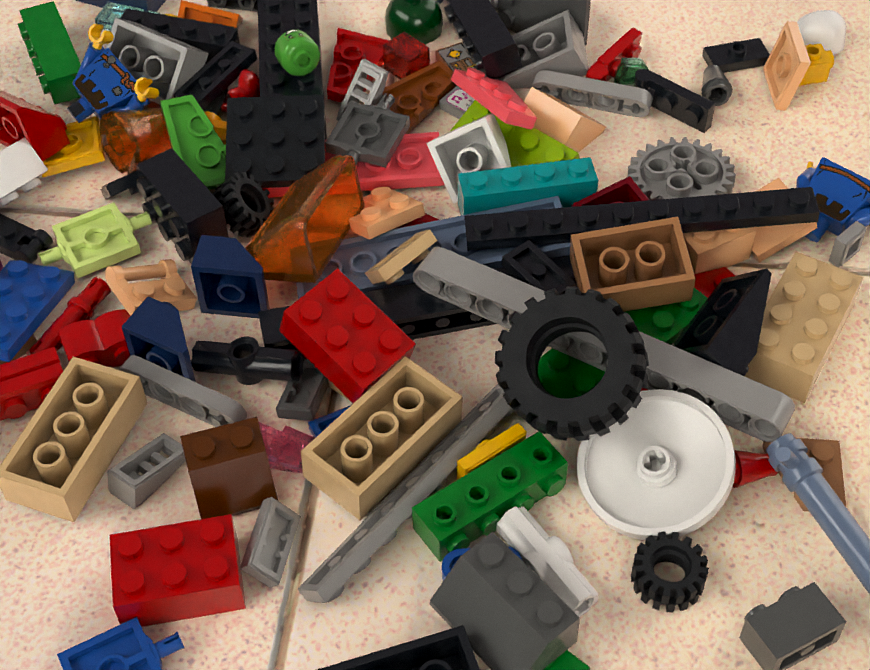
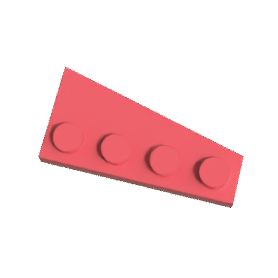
M468 68L467 71L454 70L451 81L506 124L533 130L537 117L507 82L485 77L484 72L474 68Z

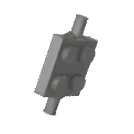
M387 93L383 94L377 105H363L350 102L325 142L326 152L345 157L344 161L340 164V170L343 173L351 174L360 161L387 167L410 127V116L398 114L390 110L395 102V98L391 94L389 96Z

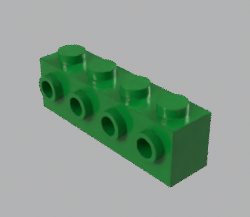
M51 1L19 10L22 22L17 23L28 55L31 58L35 73L39 76V82L44 95L50 93L54 105L80 98L72 83L81 63L55 2Z
M538 431L413 506V529L439 562H441L449 552L455 549L468 548L470 543L481 536H488L491 532L495 533L496 523L501 520L505 512L513 507L521 508L524 506L529 511L534 503L546 496L552 497L559 493L566 484L568 462L544 435Z

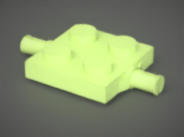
M113 202L51 226L57 240V247L39 252L38 255L43 266L63 259L71 266L78 279L141 254L139 243L134 237V231L152 225V221L147 211L128 219Z

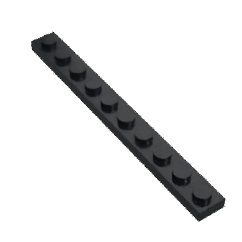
M804 187L464 216L467 251L518 247L528 240L535 245L569 243L571 234L672 217L679 218L683 233L818 222L820 211L813 188Z

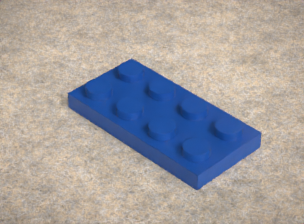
M10 260L0 271V361L10 362L75 284L73 271L59 269L54 266L31 264L22 260Z

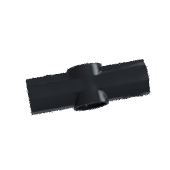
M247 336L237 338L231 343L196 341L192 348L191 364L194 371L234 375L241 384L254 385L263 379L299 381L303 374L304 356L299 350L259 346L255 338Z

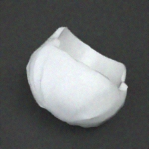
M817 10L806 14L798 20L797 24L805 45L821 43L824 50H831L833 55L844 49L846 23L843 17L836 11Z

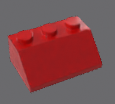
M0 90L1 144L8 147L25 137L42 161H45L70 144L65 132L67 131V126L59 115H54L43 110L40 106L26 102L23 98H18Z

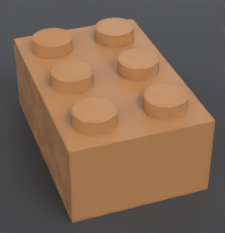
M678 217L571 234L570 260L576 285L582 293H586L588 289L598 291L602 294L603 298H612L620 304L624 312L690 301L692 299L695 275Z

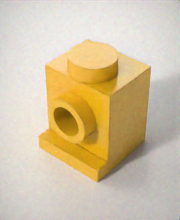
M821 43L805 45L811 64L800 85L827 82L830 69L834 65L832 51H825Z

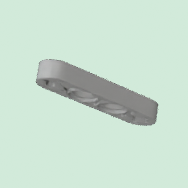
M549 70L537 72L532 87L552 95L567 104L632 117H645L648 115L653 101L650 92L642 88Z
M131 355L118 369L140 376L145 395L215 427L247 418L246 410L234 399L141 357Z

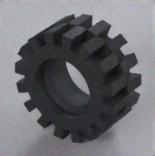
M246 172L233 174L215 189L216 191L213 192V195L223 205L226 225H230L229 230L233 233L238 231V236L244 237L246 235L249 238L268 226L275 219L273 215L276 213V208L271 207L274 201L273 199H268L269 191L267 189L263 190L261 188L263 184L259 180L254 182V176L251 174L247 176Z
M665 531L658 532L657 540L652 535L648 536L645 540V545L643 543L639 544L634 556L631 572V582H634L633 589L636 594L642 592L640 600L645 604L652 599L654 601L652 608L658 611L661 604L667 605L666 612H674L676 604H678L680 611L686 610L689 602L694 605L698 601L699 595H702L708 575V559L706 555L701 556L703 550L701 546L697 544L692 548L693 539L688 536L685 537L684 541L678 540L679 533L672 532L671 539L666 538ZM660 562L674 563L684 570L685 577L677 582L663 580L655 574L654 566Z

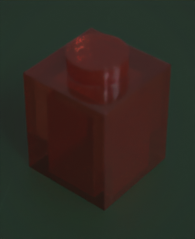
M404 31L383 45L384 69L401 80L430 65V48Z

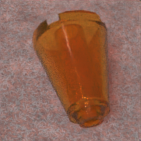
M161 108L110 111L103 114L100 119V136L106 134L108 142L107 145L103 146L105 153L112 165L121 173L127 171V174L137 171L136 164L172 148Z

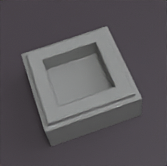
M855 221L837 236L829 262L836 267H840L858 253L864 239L866 226Z

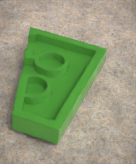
M193 95L160 101L172 149L208 190L216 189L225 181L226 144L224 145L215 132L213 124Z

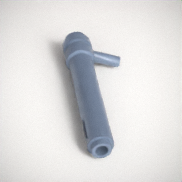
M791 433L777 438L766 449L767 454L770 456L768 462L776 472L781 471L783 474L782 481L790 492H796L870 595L869 537L823 477V469L814 457L809 458L806 454L808 448L802 440L795 439Z

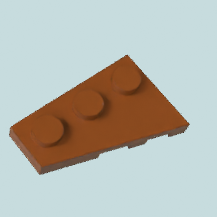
M441 60L384 88L383 94L387 93L388 96L391 94L395 98V102L390 110L398 114L410 116V127L406 134H409L439 105V100L457 86L451 81L453 71Z

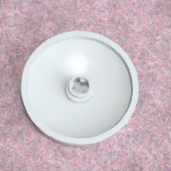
M652 389L641 391L639 395L642 400L637 408H630L626 413L629 418L622 425L616 422L609 427L611 432L601 437L597 433L589 435V440L581 441L577 455L579 485L595 515L618 533L639 540H646L650 535L657 540L658 532L664 531L666 538L671 539L672 532L679 533V537L699 529L711 520L727 500L736 472L733 444L721 418L699 399L673 390Z

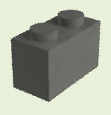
M813 582L801 589L798 586L788 589L779 597L777 602L768 607L761 604L750 610L744 617L745 622L739 638L763 670H786L837 642L846 624V620L817 584Z

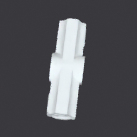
M515 506L505 512L501 520L496 523V531L509 547L519 552L523 562L579 617L587 613L593 604L598 601L599 594L574 566L572 555L565 543L555 535L549 537L524 506L521 508Z

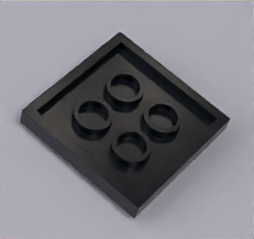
M324 95L227 98L225 181L237 172H246L247 176L250 174L254 176V182L259 180L263 184L261 188L326 186Z

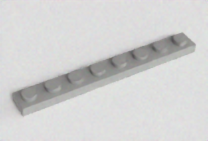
M498 384L298 588V591L306 601L327 603L339 597L345 589L344 584L353 574L364 570L370 564L373 553L380 546L391 542L397 535L396 529L405 520L412 518V507L425 500L431 493L440 490L447 483L446 477L457 468V461L469 454L478 443L490 438L495 432L494 427L501 419L515 412L503 397L504 390Z

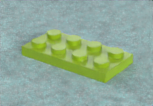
M474 100L450 131L491 114V112ZM495 116L507 144L511 167L580 159L578 152L533 127V130L506 124Z

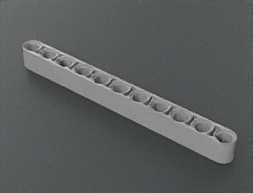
M442 247L432 248L413 272L412 276L415 284L426 293L508 329L512 327L508 320L515 311L521 315L528 309L524 302L532 297L537 302L545 299L543 290ZM571 332L561 335L548 345L555 350L606 371L608 364L607 351L603 343L593 334ZM639 332L645 343L644 347L649 361V366L646 367L648 375L646 389L673 390L691 395L715 411L725 425L759 440L773 442L782 436L795 411V404L789 396Z

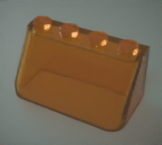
M335 155L294 182L276 207H274L271 214L245 248L263 267L265 280L317 282L351 229L349 219L359 215L365 207L354 158L351 155Z

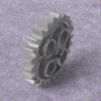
M670 137V141L667 144L659 139L657 140V147L646 144V151L637 150V157H631L627 177L630 176L649 200L732 194L736 174L734 173L735 166L730 164V157H722V149L712 151V143L700 146V139L695 140L692 144L688 143L687 137H684L681 142H676L673 137Z

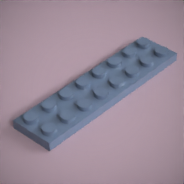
M559 196L393 229L370 240L363 236L291 250L298 299L337 268L362 292L414 283L413 272L423 260L416 264L412 262L402 268L405 272L404 275L389 285L386 282L372 284L365 272L415 233L429 229L438 240L428 248L429 251L434 247H442L492 269L503 267L502 256L516 247L467 251L464 216L562 208ZM570 242L536 245L549 258L570 255Z

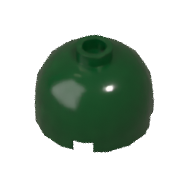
M391 0L385 13L386 33L393 41L401 45H407V41H417V46L433 42L442 32L443 16L440 4L437 0Z

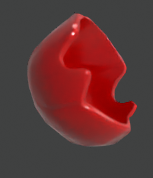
M247 69L241 71L238 87L228 91L229 98L260 97L258 75ZM227 103L221 106V111L227 113Z

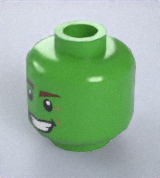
M298 29L289 30L283 33L275 44L277 61L289 74L305 76L311 73L319 63L320 51L318 45L306 32Z

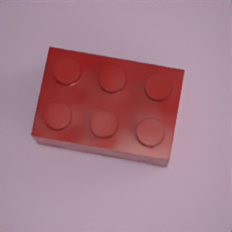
M338 268L288 307L283 313L280 332L352 403L358 400L405 356L410 359L416 345Z
M232 514L109 535L113 609L120 624L137 617L141 627L246 609L238 538Z

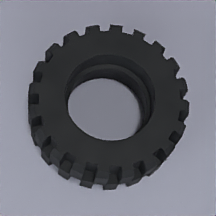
M566 286L565 293L559 294L555 288L544 291L545 299L537 302L532 297L524 302L528 309L521 315L515 311L508 319L512 324L509 332L506 330L501 331L498 341L503 346L501 351H495L494 362L500 369V372L496 373L498 385L504 390L503 397L508 405L524 421L541 433L550 434L554 438L567 440L568 437L575 438L577 441L589 440V435L596 433L601 437L611 432L609 427L616 422L622 425L629 418L626 413L631 407L637 408L642 400L639 394L641 389L647 386L648 375L646 367L649 366L648 354L644 347L645 343L630 315L625 313L620 304L612 298L605 299L600 292L592 289L582 293L579 287ZM587 332L593 334L603 343L608 356L607 368L601 381L586 394L575 398H558L546 391L538 377L539 361L546 347L553 340L567 333Z

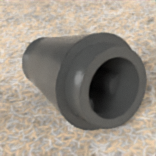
M710 65L703 72L701 95L714 102L715 106H721L731 97L732 85L719 66Z

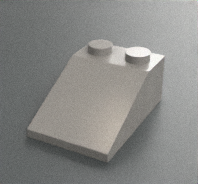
M569 10L512 35L517 44L523 67L495 79L507 82L512 89L531 88L536 73L542 70L580 77L585 76L589 66L584 36Z

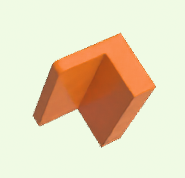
M181 0L177 16L178 18L236 27L237 29L238 24H242L243 20L239 14Z

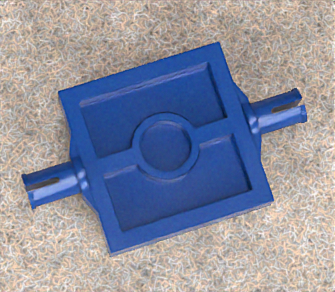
M135 617L57 654L63 670H162L161 659L180 649H184V645L178 632L153 643L152 639L144 634L138 618Z

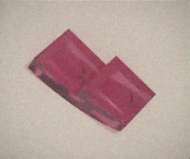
M259 422L270 468L303 473L301 450L314 440L315 437L285 425L281 432Z

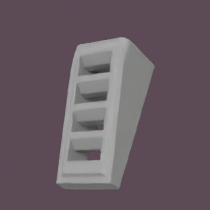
M362 59L340 106L336 120L339 121L350 102L360 103L362 101L364 105H377L382 98L389 72L366 59ZM367 74L375 78L374 83L366 79ZM364 88L368 89V90L370 91V93L367 94L366 92L363 91V89H364Z
M165 433L161 434L107 471L109 492L132 509L137 508L186 461L182 444ZM163 451L164 453L169 455V457L165 458L159 453Z

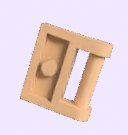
M172 259L160 260L158 264L128 268L115 265L106 268V282L130 316L148 296L160 302H168L176 307L178 311L190 310L195 307L197 297L177 273L176 263ZM152 278H161L160 280H152V281H144V282H143V281H140V282L129 283V284H128V281H136V280H144V279H152Z

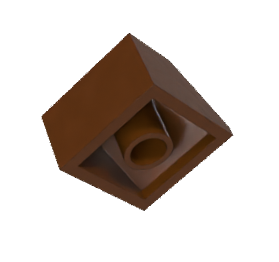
M257 417L180 436L201 519L229 514L234 516L261 508L263 500L269 497H273L278 501Z

